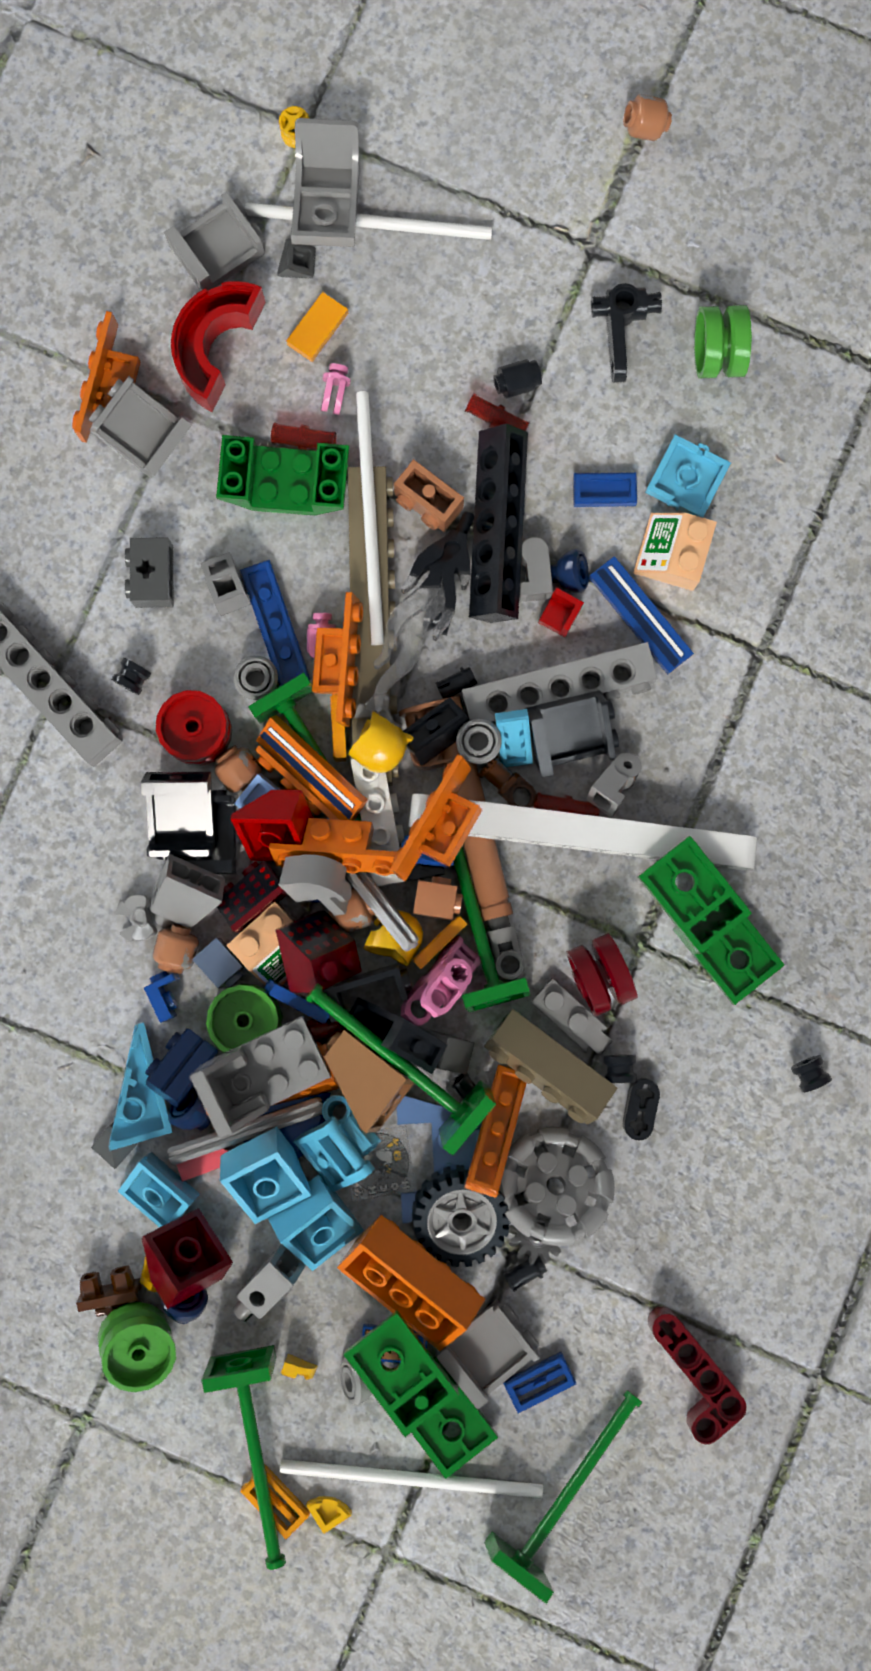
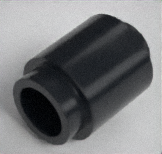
M528 359L498 367L497 375L493 376L497 393H502L506 399L534 391L536 386L542 385L541 371L536 360L529 362Z

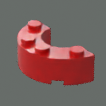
M229 281L222 282V286L210 290L205 288L184 305L175 320L171 335V353L175 367L190 396L210 412H213L226 386L221 371L209 362L208 355L211 344L218 335L228 329L241 327L253 330L266 303L261 286L248 282Z

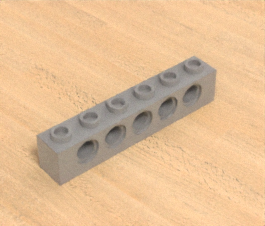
M0 602V629L7 628L8 630L6 638L0 641L1 670L88 764L95 767L123 742L116 735L120 729L108 717L104 720L101 719L95 712L99 708L98 705L86 693L82 697L74 689L78 685L76 681L65 670L60 674L55 669L53 664L57 661L44 647L38 650L32 644L35 637L24 625L17 627L10 620L14 614ZM23 651H28V660L24 664L18 665L17 656ZM49 674V684L44 688H39L38 679L40 676ZM64 697H71L72 703L70 708L66 711H60V700ZM89 719L92 720L93 728L91 732L81 735L80 725L82 722Z
M646 642L462 689L461 696L469 721L478 718L486 719L496 726L495 712L489 707V703L493 699H502L506 703L507 709L504 712L522 710L527 707L598 690L601 691L606 701H613L620 698V693L632 690L633 695L651 690L650 685H653L658 677L649 644ZM617 667L624 668L629 674V679L623 682L618 681L613 675V669ZM586 675L594 676L598 681V687L596 689H587L582 683V677ZM555 683H562L567 687L568 694L565 697H556L551 691V686ZM524 691H532L537 696V702L533 705H526L521 701L520 694Z

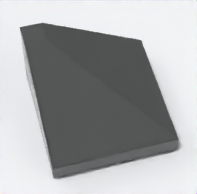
M286 239L277 276L312 279L314 277L316 247L292 244L291 239Z
M112 1123L91 1148L116 1169L138 1144L135 1143L109 1151L108 1145L113 1127Z

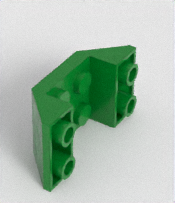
M222 435L216 498L252 511L316 516L344 510L349 445L317 443V451L257 446L254 437Z

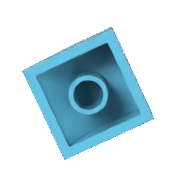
M277 1127L220 1155V1182L255 1224L312 1196V1191L294 1148Z
M319 1175L308 1182L312 1196L268 1218L280 1243L312 1271L364 1231L338 1194L333 1192Z

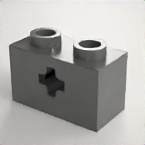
M168 537L130 538V548H125L126 567H130V579L125 580L126 598H130V602L136 608L173 607V544ZM148 568H152L154 572L149 573V578H145L143 574L148 573Z

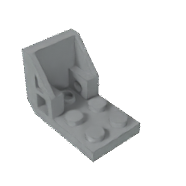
M304 1016L212 1058L200 1065L190 1075L219 1139L232 1134L267 1112L271 1105L331 1077V1073Z

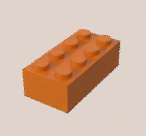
M382 1215L357 1238L337 1267L389 1311L394 1313L398 1310L408 1325L439 1351L469 1328L485 1301V1298L477 1292L473 1285L460 1279L451 1271L447 1264L434 1258L425 1250L421 1243L412 1240L399 1229L395 1222L386 1219Z

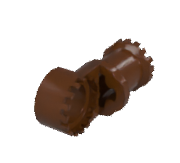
M496 755L494 759L481 769L478 776L480 778L485 777L498 789L497 793L506 800L508 805L519 806L513 801V792L517 788L525 789L529 793V801L521 807L531 808L536 802V790L517 772L512 773L499 761L500 757Z

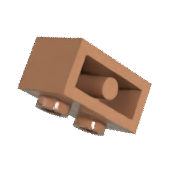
M414 459L394 483L397 503L407 511L413 509L422 516V522L432 530L439 528L445 533L464 508V497Z
M432 876L431 882L418 880L413 914L452 921L453 914H460L463 894H456L457 886L451 885L452 879Z

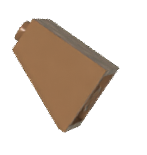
M351 1031L337 1032L328 1042L326 1047L329 1051L324 1057L361 1130L365 1133L380 1131L415 1083Z

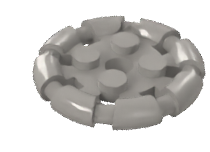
M560 1127L537 1129L538 1133L530 1136L525 1134L510 1146L499 1189L505 1198L503 1203L508 1205L505 1215L518 1231L528 1238L531 1235L542 1240V1244L554 1246L575 1244L576 1239L583 1236L587 1239L593 1235L606 1221L609 1215L607 1213L609 1203H613L615 1185L612 1170L607 1169L604 1162L606 1157L602 1151L584 1135L578 1137L569 1133L570 1129ZM542 1145L545 1152L537 1157L533 1149ZM564 1145L575 1149L573 1158L561 1153ZM517 1165L527 1169L523 1178L515 1173ZM592 1166L596 1176L588 1179V1173L585 1168ZM552 1178L559 1179L564 1185V1192L559 1195L550 1193L547 1189V1181ZM524 1193L528 1204L519 1206L515 1197ZM587 1196L597 1199L594 1206L584 1204ZM574 1215L577 1224L569 1227L564 1218ZM537 1216L549 1220L547 1227L535 1223Z

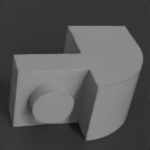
M230 552L200 563L208 589L220 616L251 605Z
M312 854L285 858L279 886L295 902L318 899L334 916L345 915L351 898L352 888L345 880L347 868L336 860Z

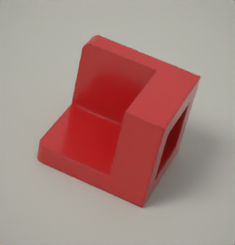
M555 588L538 623L566 638L584 602L559 588Z

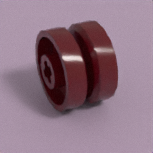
M609 933L592 940V950L596 961H594L589 950L583 945L566 951L575 983L594 1016L611 1010L612 1003L607 989L610 990L614 999L622 1005L638 998L635 984L625 960Z

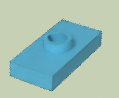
M527 709L495 713L496 727L502 739L499 751L500 762L506 767L533 764Z

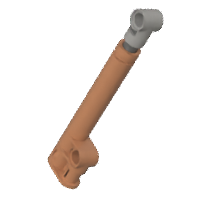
M451 697L463 711L460 697ZM448 698L402 709L398 712L399 717L405 718L406 726L409 727L416 722L415 718L419 720ZM456 742L425 765H420L410 752L413 765L423 771L440 767L446 768L449 763H453L457 754L460 755ZM466 760L472 769L457 795L467 800L486 802L481 780L478 776L477 764ZM467 836L463 845L476 898L481 908V916L483 921H488L490 931L487 932L497 974L505 979L518 978L524 971L525 963L515 925L510 926L508 915H512L513 910L511 902L508 901L509 894L495 839ZM508 955L515 957L518 961V968L512 974L504 973L500 966L501 960Z

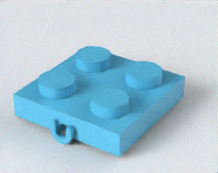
M674 435L645 493L666 503L669 507L676 508L675 510L677 511L680 510L684 513L703 518L731 462L709 452L710 448L705 444L699 443L697 446Z

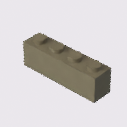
M514 1009L503 1018L484 1045L489 1050V1055L495 1061L509 1065L515 1070V1074L520 1080L528 1084H534L542 1090L541 1094L548 1101L562 1105L568 1110V1115L579 1123L588 1125L597 1120L617 1090L615 1085Z

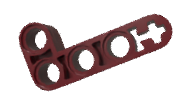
M664 1306L657 1307L651 1311L648 1317L650 1330L660 1345L703 1395V1398L688 1411L686 1417L687 1425L699 1443L705 1445L712 1444L744 1417L747 1410L746 1402L738 1389L670 1308ZM664 1320L669 1323L675 1333L672 1338L659 1325L660 1321ZM683 1345H693L694 1349L690 1356H678L679 1349ZM707 1370L715 1372L712 1381L708 1383L700 1382L703 1372ZM730 1396L736 1397L733 1407L729 1409L721 1408L722 1401ZM703 1418L711 1419V1424L707 1429H696L699 1420Z

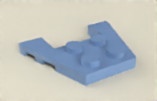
M406 1095L397 1106V1125L432 1124L434 1172L438 1171L439 1174H442L443 1168L450 1166L451 1170H456V1165H464V1168L469 1170L481 1123L452 1156L442 1148L439 1128L449 1118L451 1112L441 1105ZM417 1191L401 1192L402 1223L412 1221V1206Z

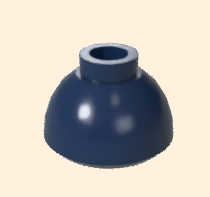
M579 548L572 549L563 554L556 564L550 566L552 583H559L570 592L583 593L589 582L588 563L585 554Z
M195 1087L190 1090L178 1107L171 1105L169 1109L168 1120L177 1128L184 1130L197 1128L201 1131L211 1123Z
M204 1289L167 1309L162 1301V1307L169 1318L179 1324H187L197 1319L205 1310L208 1302L207 1290Z

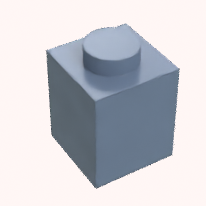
M216 937L192 960L217 988H222L225 985L230 988L244 976L240 971L245 966L226 946L227 944L221 938Z

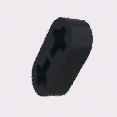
M647 1078L637 1079V1082L631 1084L623 1117L624 1132L630 1138L640 1141L647 1139L653 1131L660 1098L658 1086ZM644 1084H648V1090L653 1092L652 1097H646L644 1107H640L641 1097L636 1094V1090L643 1089ZM642 1111L641 1121L646 1124V1128L640 1129L638 1134H634V1129L629 1126L630 1121H636L638 1112Z

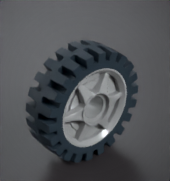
M456 1165V1170H451L450 1166L443 1168L442 1174H439L438 1171L431 1174V1180L425 1179L421 1190H417L412 1206V1222L416 1239L434 1258L437 1257L438 1261L445 1264L447 1261H450L452 1267H459L460 1262H464L465 1267L472 1266V1260H477L478 1264L485 1262V1255L488 1254L490 1257L495 1255L496 1247L501 1248L503 1246L504 1236H508L510 1221L505 1215L508 1205L503 1203L505 1198L500 1190L495 1198L464 1188L469 1171L464 1168V1165ZM461 1212L468 1214L464 1219L454 1218L456 1214Z

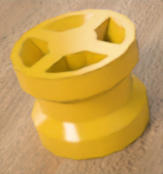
M299 106L287 107L279 116L282 140L291 148H296L295 132H291L292 129H295V120L298 118H309L308 113Z

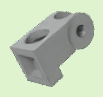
M538 537L528 538L522 544L521 564L525 568L526 582L520 583L519 600L520 602L549 600L553 594L548 546L544 540Z
M625 752L619 754L592 785L586 800L612 818L619 810L625 798V795L621 792L634 785L642 769L640 759L632 753Z

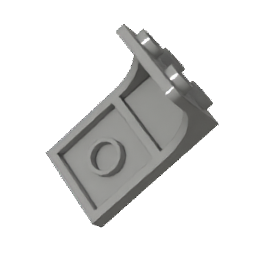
M298 118L295 120L296 174L291 243L296 245L355 247L359 182L358 123L352 120Z

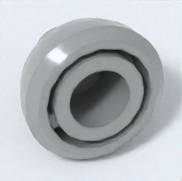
M254 655L246 657L238 663L234 670L233 682L235 688L242 696L251 700H259L275 690L278 683V673L276 667L269 659Z
M478 718L466 722L459 729L456 737V745L460 755L468 762L474 764H483L494 759L499 753L502 744L498 728L486 719Z
M345 1358L340 1367L342 1389L350 1403L359 1405L368 1400L372 1393Z

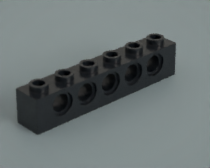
M507 423L481 430L478 436L469 618L487 623L515 620L519 617L528 432Z

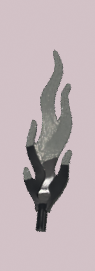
M465 511L456 530L451 529L446 536L434 542L420 553L412 566L409 576L401 585V593L406 594L417 585L427 571H430L425 581L400 602L388 619L382 652L374 661V668L380 669L390 660L397 638L404 631L405 640L399 657L377 683L374 701L375 710L378 714L382 712L384 697L388 689L416 666L421 653L423 637L430 623L440 612L442 613L433 629L434 641L439 639L442 632L450 624L456 608L455 575L459 576L461 590H466L470 580V558L467 549V534L474 521V514Z

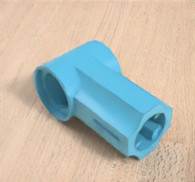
M335 1095L327 1098L322 1107L324 1119L327 1120L332 1117L334 1108L338 1104L344 1103L346 1114L342 1119L338 1120L340 1123L339 1128L362 1158L368 1155L377 1147L381 1139L375 1132L365 1133L361 1130L345 1097Z

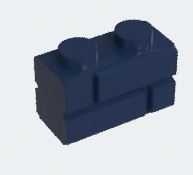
M186 1028L182 1035L176 1032L165 1046L169 1051L162 1060L155 1058L145 1071V1074L149 1076L146 1079L147 1087L159 1096H162L163 1099L174 1107H178L194 1085L190 1075L200 1065L216 1057L218 1053L214 1046L203 1040L189 1028Z

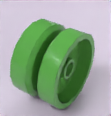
M747 305L728 306L723 315L718 306L699 307L694 334V357L698 378H717L721 369L726 377L746 376L750 363L752 342L751 318Z
M242 984L227 988L214 998L207 1011L206 1026L212 1042L219 1050L227 1052L282 1026L283 1014L277 999L270 996L264 988L259 985ZM245 1014L249 1017V1025L242 1027L243 1022L239 1021L240 1015Z
M133 1302L116 1308L103 1320L97 1335L102 1370L109 1383L122 1391L134 1393L150 1390L162 1383L172 1371L176 1360L175 1342L164 1313L152 1304Z

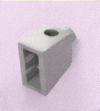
M170 854L153 890L150 910L155 914L154 919L156 923L163 928H169L173 922L187 928L193 927L222 902L225 878Z
M281 1244L248 1279L237 1294L239 1302L233 1307L234 1314L244 1322H247L253 1315L261 1319L294 1286L306 1265Z

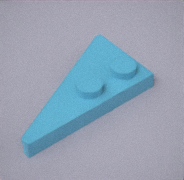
M144 1022L134 1026L109 1140V1151L173 1133L163 1097L146 1085V1079L149 1076L145 1074V1071L154 1059Z

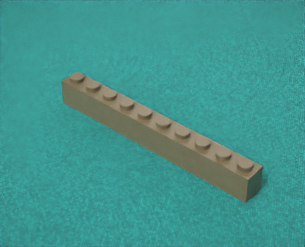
M386 466L373 467L384 644L371 645L361 467H348L350 592L363 604L362 622H358L357 634L361 638L360 653L355 655V666L358 668L359 676L357 686H353L352 698L356 701L357 710L359 703L366 704V701L375 695L387 694L390 698L388 708L391 714H397V695H391V683H397V665L390 664V652H396V632H390V620H396L395 601H389V589H395V570H389L388 558H394V539H388V527H394L393 508H387V496H393V477H387ZM371 716L352 718L353 745L359 739L366 720H371ZM399 764L386 772L388 786H393V778H399Z

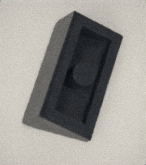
M449 697L403 730L404 733H408L414 738L411 742H408L407 748L420 765H425L456 742L459 729L469 721L468 716Z

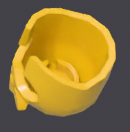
M372 710L371 720H366L359 739L352 746L348 755L369 771L384 773L392 770L401 762L407 749L406 745L414 738Z
M397 910L419 937L418 945L415 948H412L410 951H404L377 917L373 924L376 926L380 924L381 928L370 932L363 949L377 955L391 957L398 963L408 966L423 941V931L419 921L411 914Z

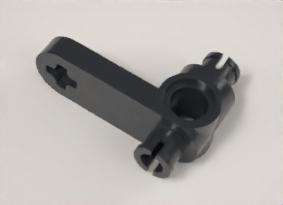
M622 283L613 289L607 290L606 296L591 297L592 318L606 316L612 383L626 382L627 379L624 326L631 324L633 321L646 320L647 313H661V292L647 294L645 287L636 288L631 284ZM624 301L629 304L630 308L622 309L616 303Z

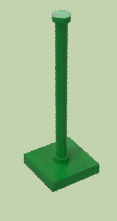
M305 673L300 674L248 706L260 724L278 713L280 715L284 714L292 729L327 761L295 709L297 701L312 693V685ZM360 813L354 821H362Z
M461 847L454 859V866L487 983L482 990L462 995L465 1009L470 1013L531 995L526 977L507 983L499 980L464 850Z
M317 983L305 998L309 1003L314 1001L451 1112L449 1118L439 1128L442 1148L453 1156L496 1105L491 1088L480 1080L464 1100L458 1102L412 1063L381 1046L383 1043L381 1038L322 991L323 987Z
M275 1345L212 1356L202 1377L204 1393L237 1387L268 1555L265 1563L266 1568L269 1570L283 1567L286 1564L285 1555L280 1551L250 1385L271 1381L277 1358Z
M628 1390L623 1394L625 1399L522 1550L519 1548L517 1550L514 1549L494 1532H491L484 1542L491 1562L545 1604H547L554 1591L545 1572L534 1564L533 1557L636 1406L640 1407L643 1403Z

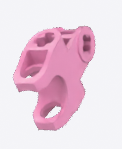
M460 935L454 937L443 948L429 972L422 976L408 994V1000H405L401 1006L402 1018L419 1027L427 1023L432 1016L435 1018L447 1013L472 980V973L477 969L481 961L479 954L470 949L463 942L464 939ZM415 1000L420 1001L421 1006L426 1009L422 1018L415 1017L411 1012V1004Z

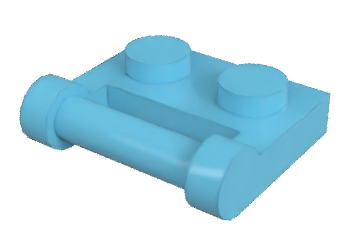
M335 1116L301 1133L293 1141L333 1192L365 1179L375 1169L369 1160L365 1161L344 1135L339 1128L340 1123Z

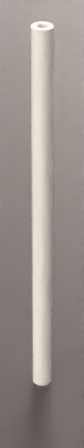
M247 202L245 205L247 216L292 220L293 207ZM356 214V227L491 240L492 227Z
M359 391L356 393L371 645H383L384 632L369 393L367 391Z
M281 1459L280 1473L532 1498L543 1497V1484L452 1475L445 1479L442 1474Z

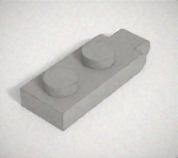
M553 978L549 980L531 1001L537 1009L585 1052L592 1048L598 1055H601L613 1042L603 1033L607 1027Z

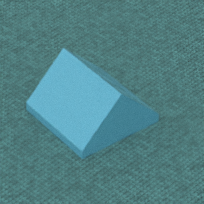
M152 1152L139 1161L118 1190L121 1195L159 1228L180 1218L200 1195L186 1181L182 1182L181 1177Z

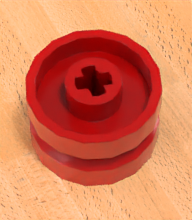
M185 690L173 694L162 704L156 716L155 730L160 744L170 755L188 765L203 766L215 762V759L227 750L232 740V724L227 712L212 696L202 691ZM196 723L198 725L197 731L191 732L193 731L191 726Z

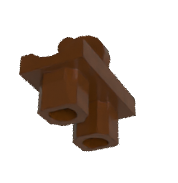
M128 1265L117 1267L111 1271L112 1284L102 1285L99 1272L83 1274L80 1279V1295L76 1302L78 1312L95 1309L96 1317L108 1316L111 1311L123 1304L137 1301L138 1290L142 1288L140 1278L134 1279Z

